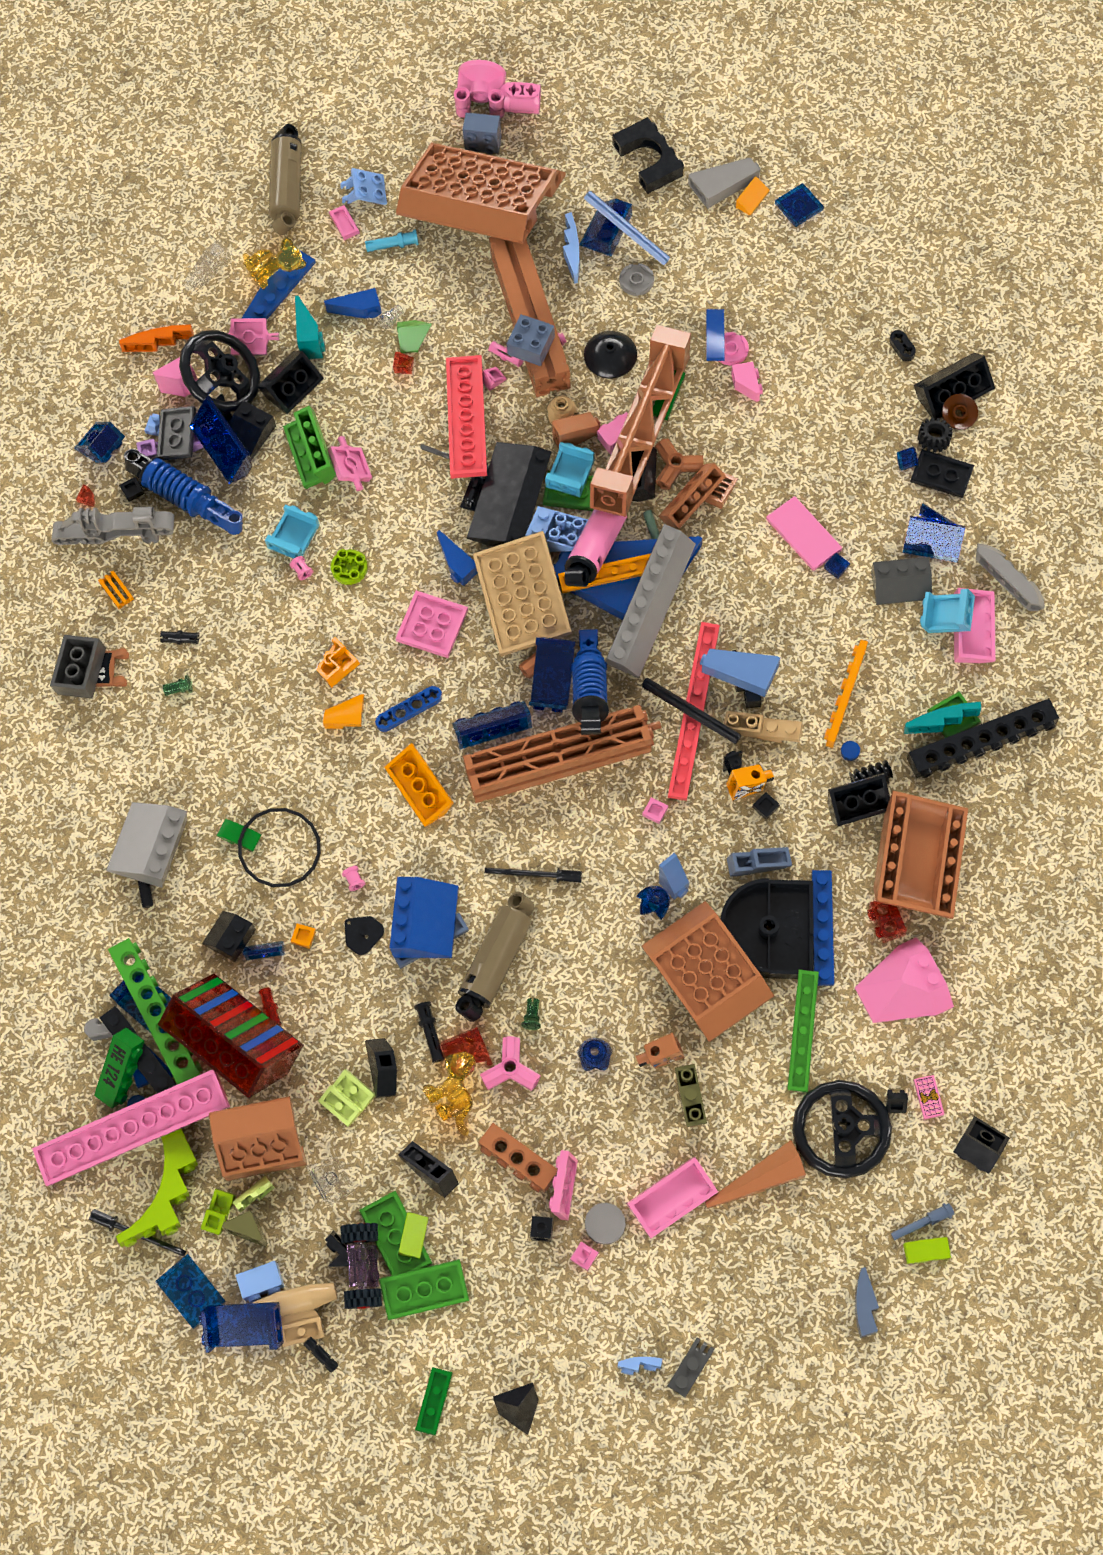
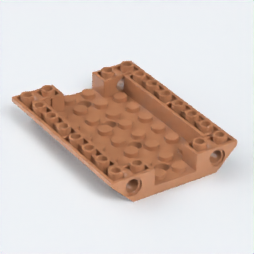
M431 142L401 186L396 215L523 244L537 222L536 208L544 196L552 197L566 176V172Z

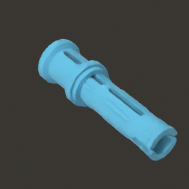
M416 229L408 233L399 232L396 236L365 241L367 252L397 246L404 248L406 245L411 244L419 245Z

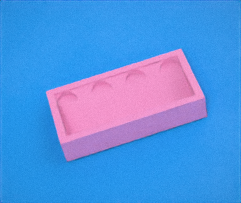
M958 588L954 594H960L961 589L966 588ZM969 589L975 595L971 631L954 632V662H995L994 592Z
M692 1157L626 1204L651 1239L715 1195L718 1191L696 1157Z

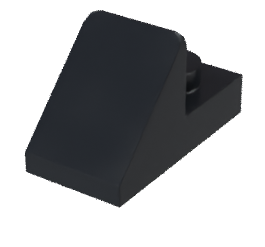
M333 1230L326 1237L325 1241L327 1242V1247L332 1252H337L338 1255L328 1266H358L359 1255L348 1244H342L341 1237Z

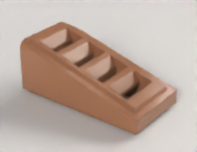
M724 473L726 475L725 478L732 482L728 483L722 480L721 484L728 486V488L718 485L705 500L706 503L720 509L723 508L738 481V478ZM718 488V489H720V490H722V491H725V493H722V492H720V491H718V490H716V489Z

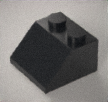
M222 911L202 944L236 962L256 929L253 923L239 915Z
M974 1116L953 1152L959 1158L975 1165L980 1171L989 1174L1001 1156L1010 1137Z

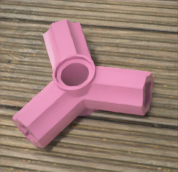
M504 1037L502 1062L480 1074L488 1090L508 1079L514 1080L530 1091L538 1084L541 1075L519 1063L520 1038ZM509 1064H514L516 1069L512 1072H507L505 1067Z

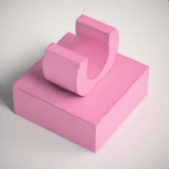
M580 1242L570 1260L588 1271L599 1252Z

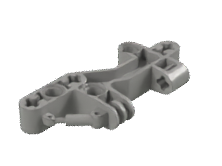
M134 507L133 512H114L109 515L101 514L97 508H93V511L90 508H86V511L83 508H79L78 512H73L72 516L65 521L53 523L52 542L57 545L79 543L103 544L120 536H141L145 543H158L160 535L173 534L175 515L167 511H155L153 507Z

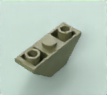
M695 1064L675 1067L678 1092L686 1126L692 1127L707 1124Z

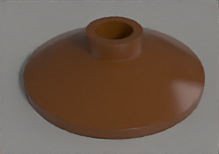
M955 394L944 402L942 416L946 424L949 423L953 429L965 430L976 422L978 407L971 397L965 394ZM956 411H960L961 416H957Z

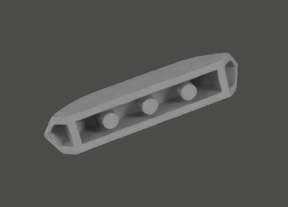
M977 543L976 561L1028 611H1039L1045 608L1043 596L1037 585L1033 581L1029 582L1023 573H1019L1014 568L1012 562L1005 559L1006 555L992 546Z

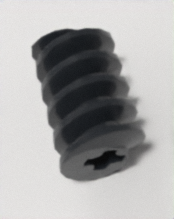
M884 760L882 764L880 762L875 763V767L872 764L869 765L868 770L866 767H862L860 771L855 769L853 774L849 771L851 782L884 773L888 785L890 784L889 778H893V773L887 760Z

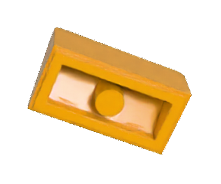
M755 176L736 200V208L751 216L770 190Z

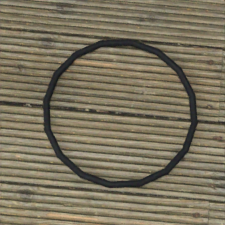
M270 808L254 815L243 827L238 840V857L245 871L257 882L270 887H290L305 880L315 869L321 854L320 837L313 823L301 813L288 808ZM269 812H288L299 816L310 825L317 840V855L312 867L303 877L290 883L273 884L259 879L248 869L242 857V839L246 829L256 818Z

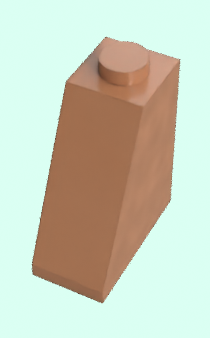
M591 412L551 422L553 440L558 448L560 442L571 443L576 446L596 436L597 430L601 426L598 418L593 417Z

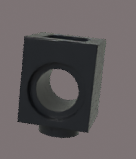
M532 1216L530 1232L532 1241L552 1242L553 1218Z

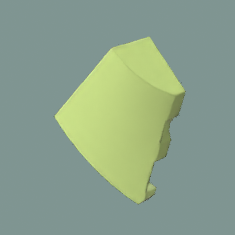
M264 1176L236 1198L233 1204L242 1212L256 1199L260 1201L275 1187Z

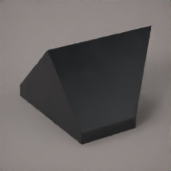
M533 1382L493 1396L499 1415L527 1435L529 1434L539 1401Z

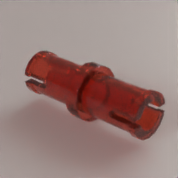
M267 987L259 990L258 993L263 1004V1013H266L269 1017L267 1019L269 1028L276 1024L281 1026L282 1023L277 1012L278 1005L274 1002L271 988Z

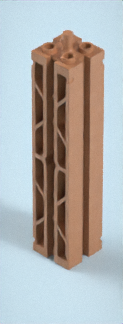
M489 237L491 259L494 263L513 327H515L520 314L554 325L555 338L542 366L525 361L536 397L550 394V391L554 390L558 392L570 389V370L568 364H566L565 354L527 240L525 239L522 244Z
M637 705L631 709L626 708L609 713L607 718L601 722V735H581V723L578 722L481 750L474 754L464 755L465 770L475 803L637 757L641 754L651 753V746L654 745L653 730L662 728L661 723L657 721L647 724L648 716L646 711H642L641 706Z

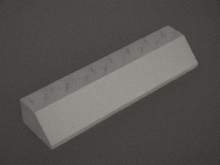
M666 524L663 525L605 660L607 665L637 678L641 675L696 545L682 531Z

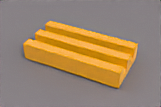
M111 571L110 575H105V578H100L98 582L116 607L120 609L133 601L134 598L116 573ZM112 578H114L116 582L119 584V586L122 588V590L128 597L127 599L123 597L118 588L112 582ZM107 581L122 602L120 604L105 585Z

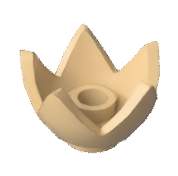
M567 396L554 397L546 408L550 424L554 420L574 416V413L578 412L575 402Z

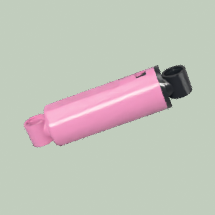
M596 509L593 510L564 565V580L567 586L586 587L588 583L595 580L627 515L623 517Z

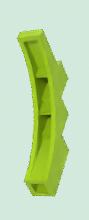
M182 1129L161 1137L165 1158L164 1173L159 1190L143 1216L131 1227L116 1236L121 1248L133 1246L137 1243L136 1240L142 1237L148 1238L153 1236L158 1229L162 1236H170L181 1227L171 1205L174 1203L176 1205L181 1204L187 1200L186 1197L190 1196L180 1174H188L195 1170V1166L198 1165Z

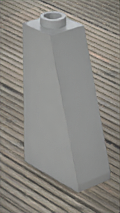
M749 157L691 173L688 175V185L708 209L748 186L755 176L759 178L760 167Z

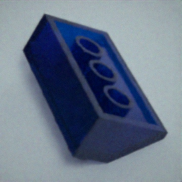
M517 701L504 708L496 707L487 713L480 712L467 719L460 718L452 723L459 749L461 750L532 728V721L526 702Z

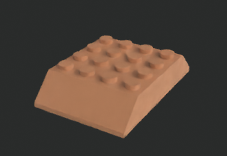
M892 791L883 819L873 886L877 902L949 919L954 918L968 808Z

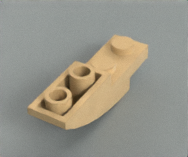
M726 711L724 724L740 733L741 736L782 743L783 741L800 742L803 723L800 721L764 718V715Z

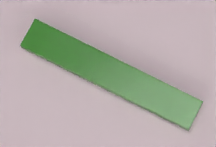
M798 970L787 1087L789 1091L808 1092L819 972Z

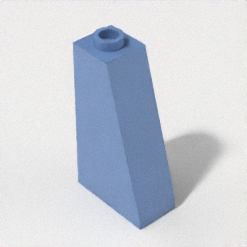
M709 649L707 655L703 654L700 665H702V673L765 697L780 665L781 657Z

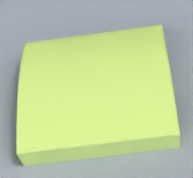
M344 1069L335 1083L328 1087L318 1102L349 1127L374 1099L375 1093L351 1072Z

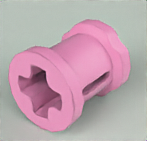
M303 556L294 558L289 564L298 574L299 580H305L313 573L312 568L308 567L304 562L305 558Z
M358 866L349 867L342 873V876L347 879L350 891H356L365 885V881L361 879L358 873Z

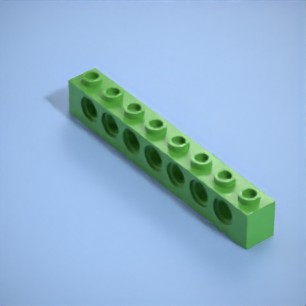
M130 938L109 948L108 951L177 1085L201 1075L200 1072L203 1069L198 1060L193 1061L191 1055L194 1052L189 1043L185 1045L182 1039L185 1035L181 1027L176 1028L173 1022L176 1020V1017L172 1010L167 1011L164 1004L168 1002L162 992L158 993L156 987L159 985L154 975L149 976L147 970L150 968L146 960L140 959L138 954L141 953V950L137 943H132ZM128 959H135L134 964L126 965ZM138 975L144 976L141 982H135V978ZM153 992L150 999H143L145 993ZM155 1009H161V1013L158 1016H152V1012ZM164 1026H170V1030L167 1033H161V1029ZM179 1043L177 1050H170L171 1044ZM188 1060L186 1067L179 1068L180 1061Z

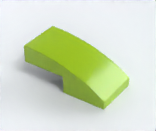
M215 1189L200 1229L221 1235L222 1225L227 1221L236 1195Z
M947 1237L903 1243L907 1264L951 1258Z

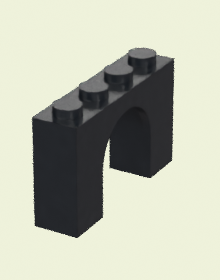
M648 117L612 135V145L621 157L643 147L654 149L660 154L661 158L657 163L639 172V183L647 194L683 176L684 164L682 160H678L674 149L668 146L664 135L658 132L656 124L651 122Z

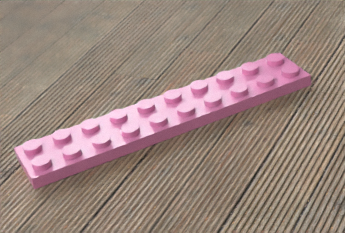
M212 1069L34 1147L32 1150L46 1186H50L209 1116V1112L227 1109L230 1105L216 1069Z

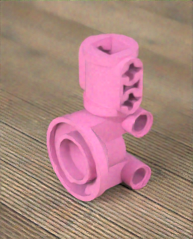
M487 60L464 62L458 69L457 88L454 91L456 114L459 117L465 118V113L471 112V101L477 103L489 102L490 115H497L500 118L504 116L505 112L539 114L541 84L506 82L505 84L506 71L500 65Z

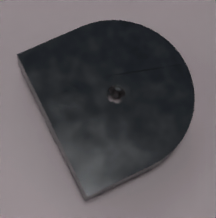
M756 879L740 886L730 895L723 907L720 919L763 978L798 979V970L813 971V881ZM766 926H770L772 929L769 931Z

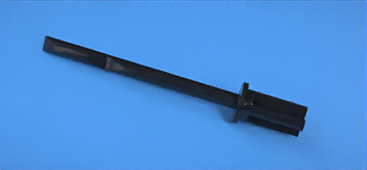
M485 867L484 872L489 874L556 878L557 883L560 881L582 882V871L560 870V868L557 869V872Z
M96 1209L92 1210L89 1217L90 1221L108 1228L110 1232L114 1228L121 1231L129 1228L117 1222L118 1216L112 1217ZM152 1236L140 1238L181 1256H184L187 1252Z

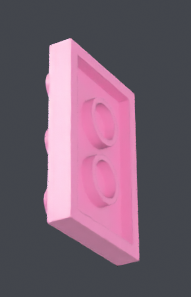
M561 1150L560 1156H557L556 1159L558 1171L557 1176L553 1178L554 1195L550 1198L549 1208L559 1219L569 1220L578 1160L569 1151Z

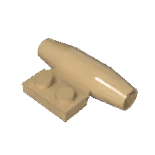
M335 1283L308 1284L273 1293L253 1302L256 1319L281 1317L279 1330L283 1347L303 1343L309 1337H312L314 1340L324 1338L321 1317L315 1309L338 1299Z

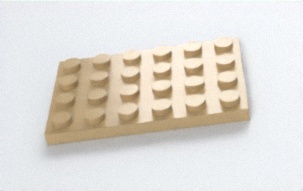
M543 531L473 554L501 657L573 634Z

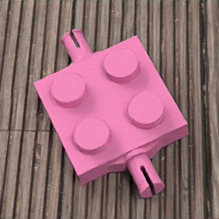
M266 318L231 319V328L228 334L235 336L244 343L253 355H267L269 340H279V337H273L279 336V333L268 332ZM231 348V355H240L237 351Z
M340 436L337 439L340 446H331L328 449L338 481H352L356 491L363 490L361 481L369 482L372 479L362 448L347 445L345 436Z

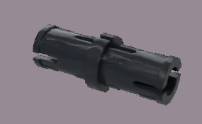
M178 630L177 632L161 631L160 637H162L160 638L161 643H177V645H182V643L199 644V632L190 633Z

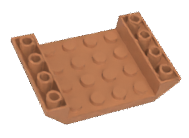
M706 901L641 946L709 1042L774 997L759 971Z

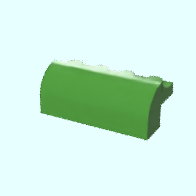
M309 405L294 412L296 420L283 426L305 489L321 482L327 484L336 475L316 414Z

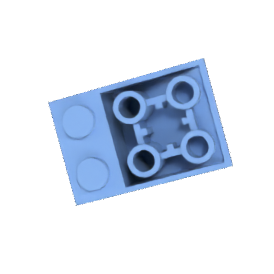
M538 506L525 536L543 531L550 552L572 551L588 519Z

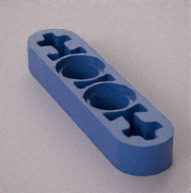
M430 686L379 714L375 720L377 729L387 732L438 704L442 700L441 690L436 686ZM430 693L436 694L437 698L430 697ZM423 696H425V698L427 699V704L425 703ZM414 701H421L422 706L415 709L412 707V703ZM398 710L406 712V715L402 718H398L395 714ZM391 714H392V716H393V719L395 720L394 722H393L392 719L390 718V715H391ZM382 719L387 721V726L381 724Z

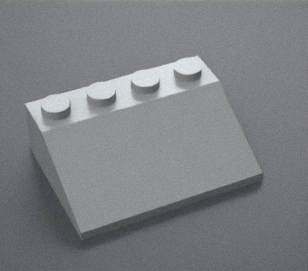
M132 802L106 871L162 888L187 822V811L168 805Z

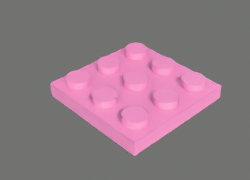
M416 590L395 638L396 642L449 658L467 615L468 607Z

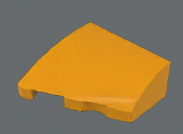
M364 694L326 709L323 717L324 728L362 727Z

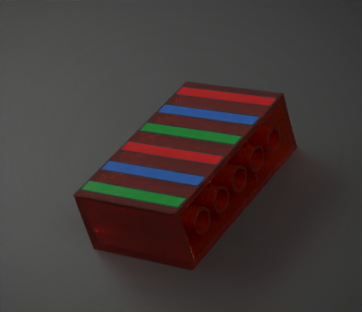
M212 974L173 994L158 1023V1026L247 1098H251L285 1077L304 1044L216 974Z

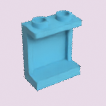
M560 442L559 451L550 473L547 472L545 477L546 487L580 498L595 461L594 452L588 448H579L571 443Z
M285 505L283 507L284 514L272 536L267 535L265 543L267 548L294 559L304 555L319 527V521L317 516L311 512L306 513L296 506Z
M961 589L960 594L933 595L931 592H926L923 599V615L920 618L921 627L928 633L971 631L975 595L969 589Z

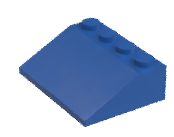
M397 877L389 947L394 958H452L458 885L420 877Z

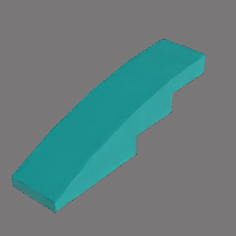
M981 702L957 704L923 714L905 723L904 734L943 732L944 725L961 724L963 717L979 716L982 709Z

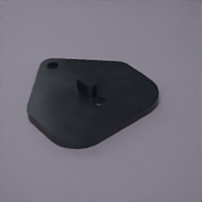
M372 916L348 918L344 923L346 945L358 955L367 954L384 934L383 925Z

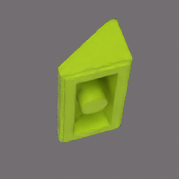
M407 1212L399 1248L400 1255L414 1258L421 1257L429 1217Z

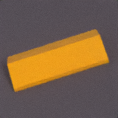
M413 743L408 745L384 767L424 827L444 816L454 802Z

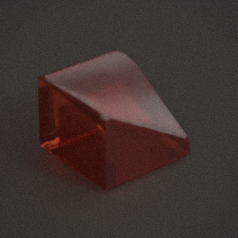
M395 352L393 362L394 373L412 374L414 357Z

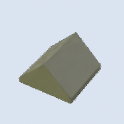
M251 1211L226 1221L222 1225V1228L229 1234L264 1247L268 1244L257 1217Z

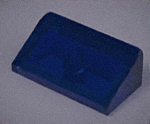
M283 941L245 946L243 950L246 960L282 956L285 954Z

